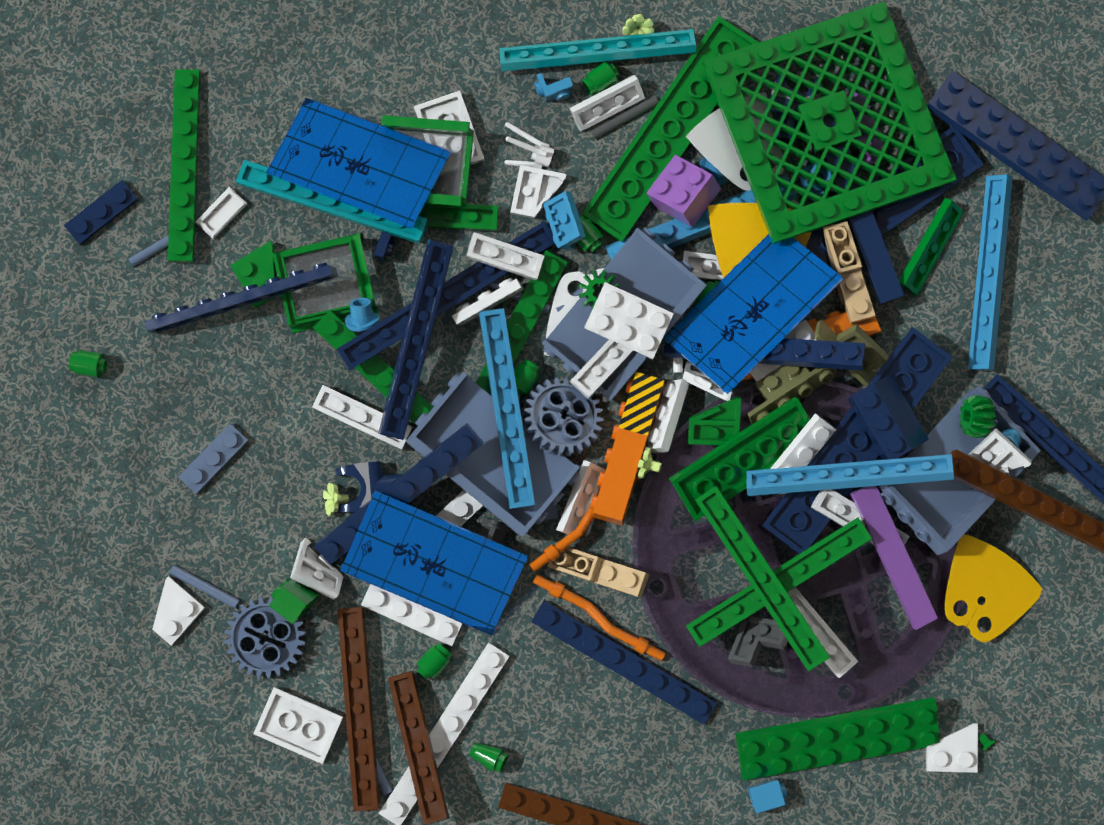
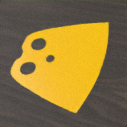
M724 203L708 206L712 239L724 280L732 273L736 265H740L769 237L757 203ZM812 232L792 239L803 248H806Z
M964 534L958 540L951 565L945 597V615L956 626L964 625L969 628L970 634L978 641L988 642L1003 633L1040 598L1042 587L1010 556L982 540ZM980 596H983L985 598V603L983 605L978 604V598ZM959 600L965 601L968 606L967 613L964 616H957L954 613V604ZM982 617H988L991 620V629L986 633L980 632L977 627L978 620Z

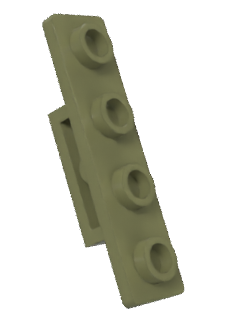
M823 320L817 322L814 335L816 340L865 343L866 352L863 370L848 371L852 377L857 378L866 388L877 374L874 369L883 365L889 355L857 324L837 335Z
M782 365L755 383L756 388L767 401L748 413L751 425L792 398L796 397L799 400L806 398L823 384H828L837 376L836 369L817 367L809 372L806 367Z

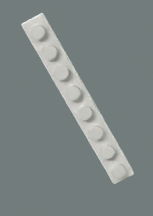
M490 643L487 644L429 734L437 768L509 658V655ZM409 767L379 812L380 815L395 825H402L417 801Z

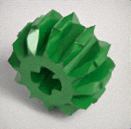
M593 270V280L587 275L583 277L589 283L588 286L579 284V288L587 289L586 292L579 294V298L587 296L589 298L583 304L585 307L592 301L594 302L592 309L597 300L593 295L595 293V285L601 286L605 282L610 284L615 280L616 277L614 275L610 276L607 281L605 280L606 270L602 271L601 278H598L597 271ZM620 284L613 285L617 288H620Z
M982 395L969 396L968 399H964L963 406L960 407L961 414L958 416L961 420L959 425L962 427L963 434L973 438L986 437L993 431V427L996 426V406H993V400Z

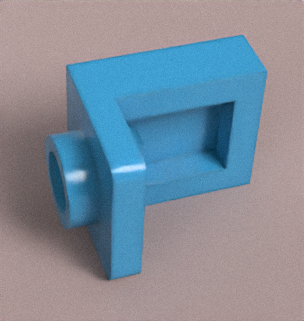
M542 73L537 74V82L534 83L538 96H544L546 102L554 98L557 101L563 100L570 96L569 92L573 91L570 77L546 85Z

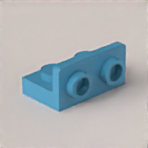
M564 191L543 205L546 211V219L553 233V241L557 248L573 250L575 248L574 243L586 236L572 193Z

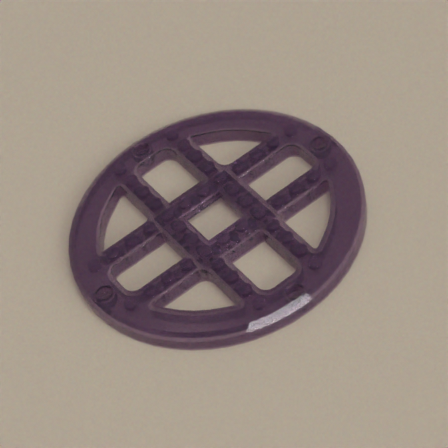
M831 381L828 384H823L814 390L811 395L799 401L809 419L816 413L824 420L839 424L851 408L847 399L861 391V389ZM755 384L736 390L731 394L730 399L741 397L739 433L751 426L748 413L755 409L752 404L753 398L755 396L763 397ZM720 398L698 413L726 402V400ZM687 421L673 436L669 451L661 452L657 457L656 462L662 463L660 472L650 470L643 484L636 506L632 532L633 569L650 574L642 598H640L644 611L656 635L681 667L698 682L738 705L763 713L787 717H819L852 711L889 695L915 676L940 649L954 625L945 615V597L958 541L948 552L937 555L921 540L905 543V549L914 567L923 564L930 565L924 589L938 619L917 630L913 629L910 621H908L906 626L886 649L881 640L867 589L873 579L888 575L877 551L862 555L859 547L796 587L808 602L836 594L840 595L858 661L840 678L835 674L818 676L813 670L808 672L789 641L785 650L777 648L785 674L784 678L756 671L747 666L732 664L728 660V655L723 653L711 641L701 647L697 645L686 625L741 590L696 603L684 601L678 590L672 567L674 559L685 553L723 543L709 520L676 530L671 529V522L679 495L669 478L709 453L715 446H720L688 444L689 421ZM912 450L896 459L905 458ZM855 487V488L851 491V493L854 492V491H856V490H858V489L861 488V487ZM746 488L733 497L735 503L733 511L772 570L780 567L773 539L771 533L761 525L785 494L762 500L761 495L748 496ZM849 494L847 499L854 502L851 495ZM830 519L821 531L823 539L843 526ZM970 528L965 533L966 535L970 536ZM654 580H659L664 585V590L659 595H655L650 591V583ZM962 600L957 601L953 607L954 613L957 616L961 610ZM766 607L757 611L766 615L768 619L774 620ZM842 685L848 686L851 690V695L846 700H841L837 695V690Z

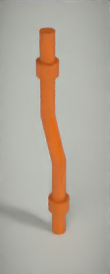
M588 509L575 530L554 546L551 544L544 549V553L529 564L531 569L536 572L549 561L553 562L560 557V553L582 537L594 520L593 510Z
M536 574L532 583L550 591V595L556 598L561 597L584 609L608 634L633 646V650L641 654L646 653L660 661L663 660L666 652L648 644V640L642 637L637 638L614 626L590 601L565 589V585L557 581L554 583Z

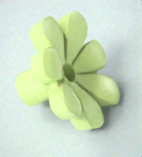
M637 14L632 19L629 18L626 21V26L623 27L622 33L624 35L654 33L652 27L654 24L650 18L644 19L642 14Z
M646 447L643 453V460H639L638 468L641 469L638 473V479H643L650 470L660 472L662 463L653 461L651 448Z
M328 483V491H323V498L327 499L325 502L326 514L331 516L334 515V512L338 511L339 504H348L349 497L345 494H339L337 485Z

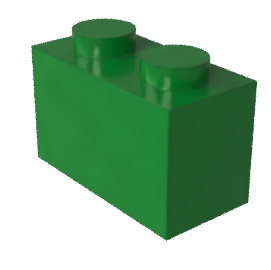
M287 578L271 594V597L274 599L269 607L294 624L310 610L321 593L293 579Z

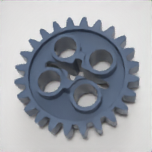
M555 377L553 384L548 379L545 380L544 387L538 384L535 388L536 392H530L528 396L530 399H527L524 404L527 408L522 413V415L527 416L523 421V425H530L526 434L534 433L535 435L532 442L539 440L541 442L539 449L548 446V454H551L556 449L559 457L564 450H566L567 455L570 457L573 450L580 454L583 447L589 449L591 446L590 442H595L598 438L596 434H599L602 430L598 425H601L604 419L597 416L601 415L603 409L595 408L600 401L592 400L593 394L587 399L574 385L569 384L568 377H565L563 383H560L559 379ZM550 398L558 399L561 405L553 404ZM573 407L581 408L583 414L576 413ZM546 419L551 421L553 426L548 427L544 425L542 420ZM565 429L574 430L576 436L569 435Z
M259 597L257 605L253 599H250L249 608L241 604L242 613L234 611L233 615L236 617V620L227 621L232 626V630L224 631V633L231 635V639L224 641L225 644L232 645L227 654L234 653L236 656L231 662L240 661L239 670L248 667L247 675L249 676L254 671H257V678H261L263 672H266L267 678H272V671L281 676L282 667L290 671L289 662L298 663L294 657L295 654L303 655V652L298 647L299 645H306L305 641L300 640V636L307 633L299 631V627L304 622L292 624L269 607L274 599L273 597L269 598L268 603H265L263 597ZM257 614H262L265 618V624L261 628H257L253 624V618ZM280 624H285L288 628V634L284 638H280L276 634V628ZM245 628H251L259 633H266L268 631L270 638L285 643L286 647L282 648L272 642L262 644V638L246 632ZM247 637H251L255 641V647L251 651H246L243 647V641ZM270 647H274L278 651V657L274 661H269L266 658V651Z

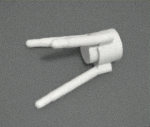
M506 122L505 126L534 143L535 147L511 137H506V141L532 151L531 159L535 160V162L505 160L504 163L506 165H524L542 169V166L549 167L555 149L550 148L549 144L539 141L518 127Z

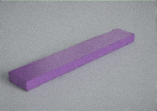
M877 486L861 487L850 493L913 629L917 630L938 619Z

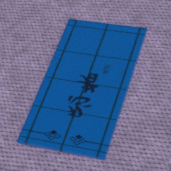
M306 98L266 172L269 175L412 229L449 158L450 151Z
M768 234L663 338L666 343L670 344L721 388L723 392L728 394L843 280V277L796 239L791 238L773 245Z
M375 490L340 571L492 636L521 570L527 562L528 556Z

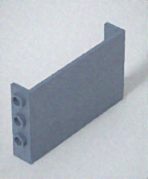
M644 227L641 231L639 228H636L632 236L604 268L607 271L605 280L607 281L610 276L614 275L616 278L610 285L620 284L619 289L674 313L664 334L665 336L706 287V284L692 273L694 268L684 259L678 262L672 257L675 252L663 243L660 247L653 240L656 236ZM598 284L594 286L595 293L593 295L598 298L603 284L601 286H598ZM588 296L580 298L547 339L542 342L545 346L543 351L554 360L558 356L565 362L563 367L572 375L576 372L578 373L609 340L584 328L594 304L592 301L587 307L583 305L589 299ZM633 350L597 390L609 400H612L647 356Z
M465 372L460 376L456 373L447 384L450 387L444 395L439 393L431 403L434 408L429 414L424 412L415 422L418 427L406 440V443L425 457L468 423L482 439L483 445L445 475L523 538L535 522L540 525L546 518L548 513L545 510L550 503L555 506L564 496L561 492L566 484L573 485L580 476L577 473L580 467L577 464H573L563 454L559 457L556 449L551 454H548V446L539 449L541 442L539 440L532 442L535 436L534 433L526 434L529 427L523 425L535 506L510 510L492 396L472 381Z
M980 386L968 391L927 434L929 440L914 448L905 458L948 455L953 450H959L968 455L986 437L973 438L963 434L962 427L959 425L961 420L958 417L961 414L960 407L963 406L964 399H968L969 396L982 395L992 399L989 392ZM993 401V406H996L995 415L997 416L995 418L996 426L993 427V431L996 428L1001 433L1005 429L1016 430L1022 437V442L1019 445L1020 450L1032 461L1041 450L1026 436L1023 428L1016 425L1009 418L1006 410L999 407ZM1024 466L1009 470V473L1006 474L1015 479L1024 470ZM955 479L880 485L877 487L884 503L890 505L897 512L899 519L907 523L915 531L916 537L925 542L937 555L948 552L995 501V499Z

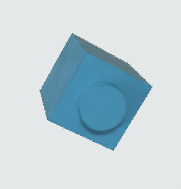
M777 779L747 787L755 813L786 805L784 798H788L784 783L779 784Z

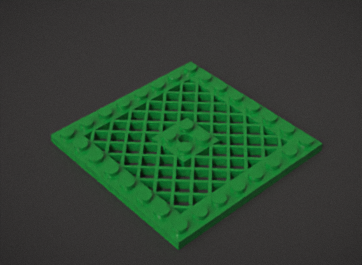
M885 1L705 60L702 64L773 245L954 183L957 180ZM855 39L852 47L844 43ZM859 40L871 45L868 54L855 49ZM833 46L830 54L821 51ZM836 48L849 53L846 61L833 56ZM874 48L879 59L871 56L874 51ZM810 54L807 62L798 58ZM814 55L826 60L823 69L810 64ZM852 55L864 60L861 69L849 64ZM788 61L785 69L776 66L777 64ZM868 62L880 68L877 76L864 71ZM791 63L804 68L800 77L788 71ZM829 63L842 68L839 76L826 71ZM765 69L762 77L753 73ZM769 70L781 75L778 84L765 79ZM807 70L819 75L816 84L804 79ZM845 70L858 75L854 84L842 79ZM883 71L887 77L888 82L880 78ZM743 76L738 84L737 78ZM823 77L835 83L832 91L819 86ZM861 77L873 82L870 91L858 86ZM746 78L759 83L755 92L742 86ZM784 78L797 83L793 92L781 86ZM762 85L774 90L771 99L758 94ZM800 85L813 90L809 99L797 94ZM839 85L851 90L848 98L844 90L835 93ZM877 85L889 90L886 98L874 94ZM816 92H818V93H820L821 95L825 96V97H822V98L813 100V98H814ZM854 92L866 97L863 106L851 101ZM777 93L790 98L786 107L774 101ZM892 93L897 104L889 101ZM743 94L752 98L748 107ZM870 99L882 105L879 114L867 109ZM755 100L767 105L764 114L751 109ZM793 100L802 103L797 107L798 112L790 109ZM886 107L898 112L894 121L882 116ZM770 108L783 113L779 122L767 116ZM852 109L857 112H860L857 120L855 119ZM786 115L799 120L795 129L783 124ZM863 115L875 119L872 129L860 123ZM901 115L906 126L898 123ZM826 116L832 117L836 125L834 127H827L823 123V118ZM752 117L760 120L757 129L755 127ZM879 122L891 127L888 136L876 131ZM763 123L776 128L772 137L760 132ZM802 123L807 135L799 131ZM895 129L907 135L904 143L892 138ZM779 130L792 135L788 144L776 139ZM861 132L869 135L865 144L856 140L862 136ZM872 137L884 142L881 151L869 146ZM795 138L808 143L804 152L792 147ZM910 138L913 142L915 149L910 146H907ZM760 139L769 143L766 151ZM846 143L843 151L834 148L835 146ZM888 144L900 149L897 158L885 153ZM773 145L785 150L782 159L769 154ZM850 145L862 150L858 159L846 154ZM811 146L814 153L823 151L820 159L807 154ZM827 152L839 157L836 166L824 162ZM866 152L878 157L874 166L862 161ZM904 152L916 157L912 166L900 161ZM788 153L801 158L797 167L785 162ZM804 160L817 165L813 174L801 169ZM843 160L855 165L851 174L839 169ZM881 160L893 164L890 174L878 169ZM919 160H920L922 166L917 167V165H918V163H919ZM769 162L778 165L775 174ZM820 167L832 172L829 182L817 177ZM859 167L871 172L867 181L855 176ZM897 167L906 170V172L894 175ZM781 168L794 173L790 182L778 177ZM797 175L810 180L806 190L794 185ZM836 175L848 180L845 189L832 184ZM874 175L884 178L882 180L871 183L874 178ZM852 182L862 186L848 191ZM813 183L825 187L822 197L809 192ZM778 184L787 188L784 196H782ZM791 190L803 196L799 205L787 200ZM829 190L838 194L826 199ZM806 198L815 201V203L803 206Z

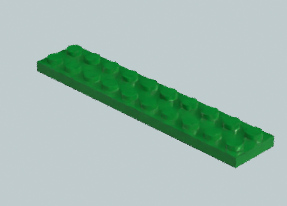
M718 16L696 47V52L692 53L581 216L590 219L601 230L616 240L623 242L651 202L646 194L674 155L682 157L691 143L686 136L703 119L709 116L718 104L702 65L703 62L759 42Z

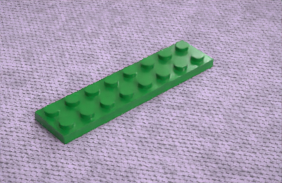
M934 697L735 733L742 781L921 749L940 743L937 704Z

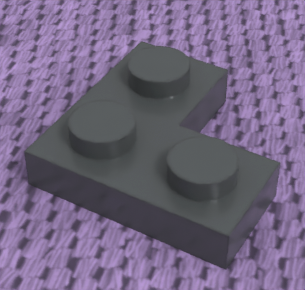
M749 616L741 624L728 660L732 664L754 667L762 646L785 650L788 640L775 620Z

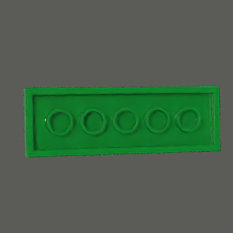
M794 397L669 478L694 521L705 516L695 499L717 486L726 501L747 488V471L770 469L810 421L798 398Z

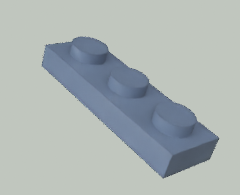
M230 423L178 477L195 494H198L249 440Z

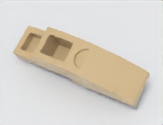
M848 222L823 227L831 269L843 279L836 287L841 304L845 306L850 325L874 319L876 315L861 272L862 265Z
M569 547L560 553V557L553 562L549 561L547 566L642 598L650 575Z

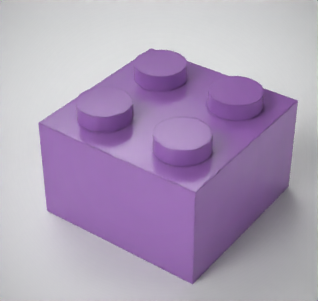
M674 155L646 194L656 208L693 228L721 188L711 173Z

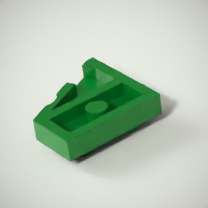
M272 241L230 265L243 288L253 284H257L259 287L267 284L266 281L268 279L275 278L276 268L273 259V250L275 248ZM273 298L253 303V306L257 308Z
M741 397L732 398L689 417L688 444L721 445L737 435L740 431Z

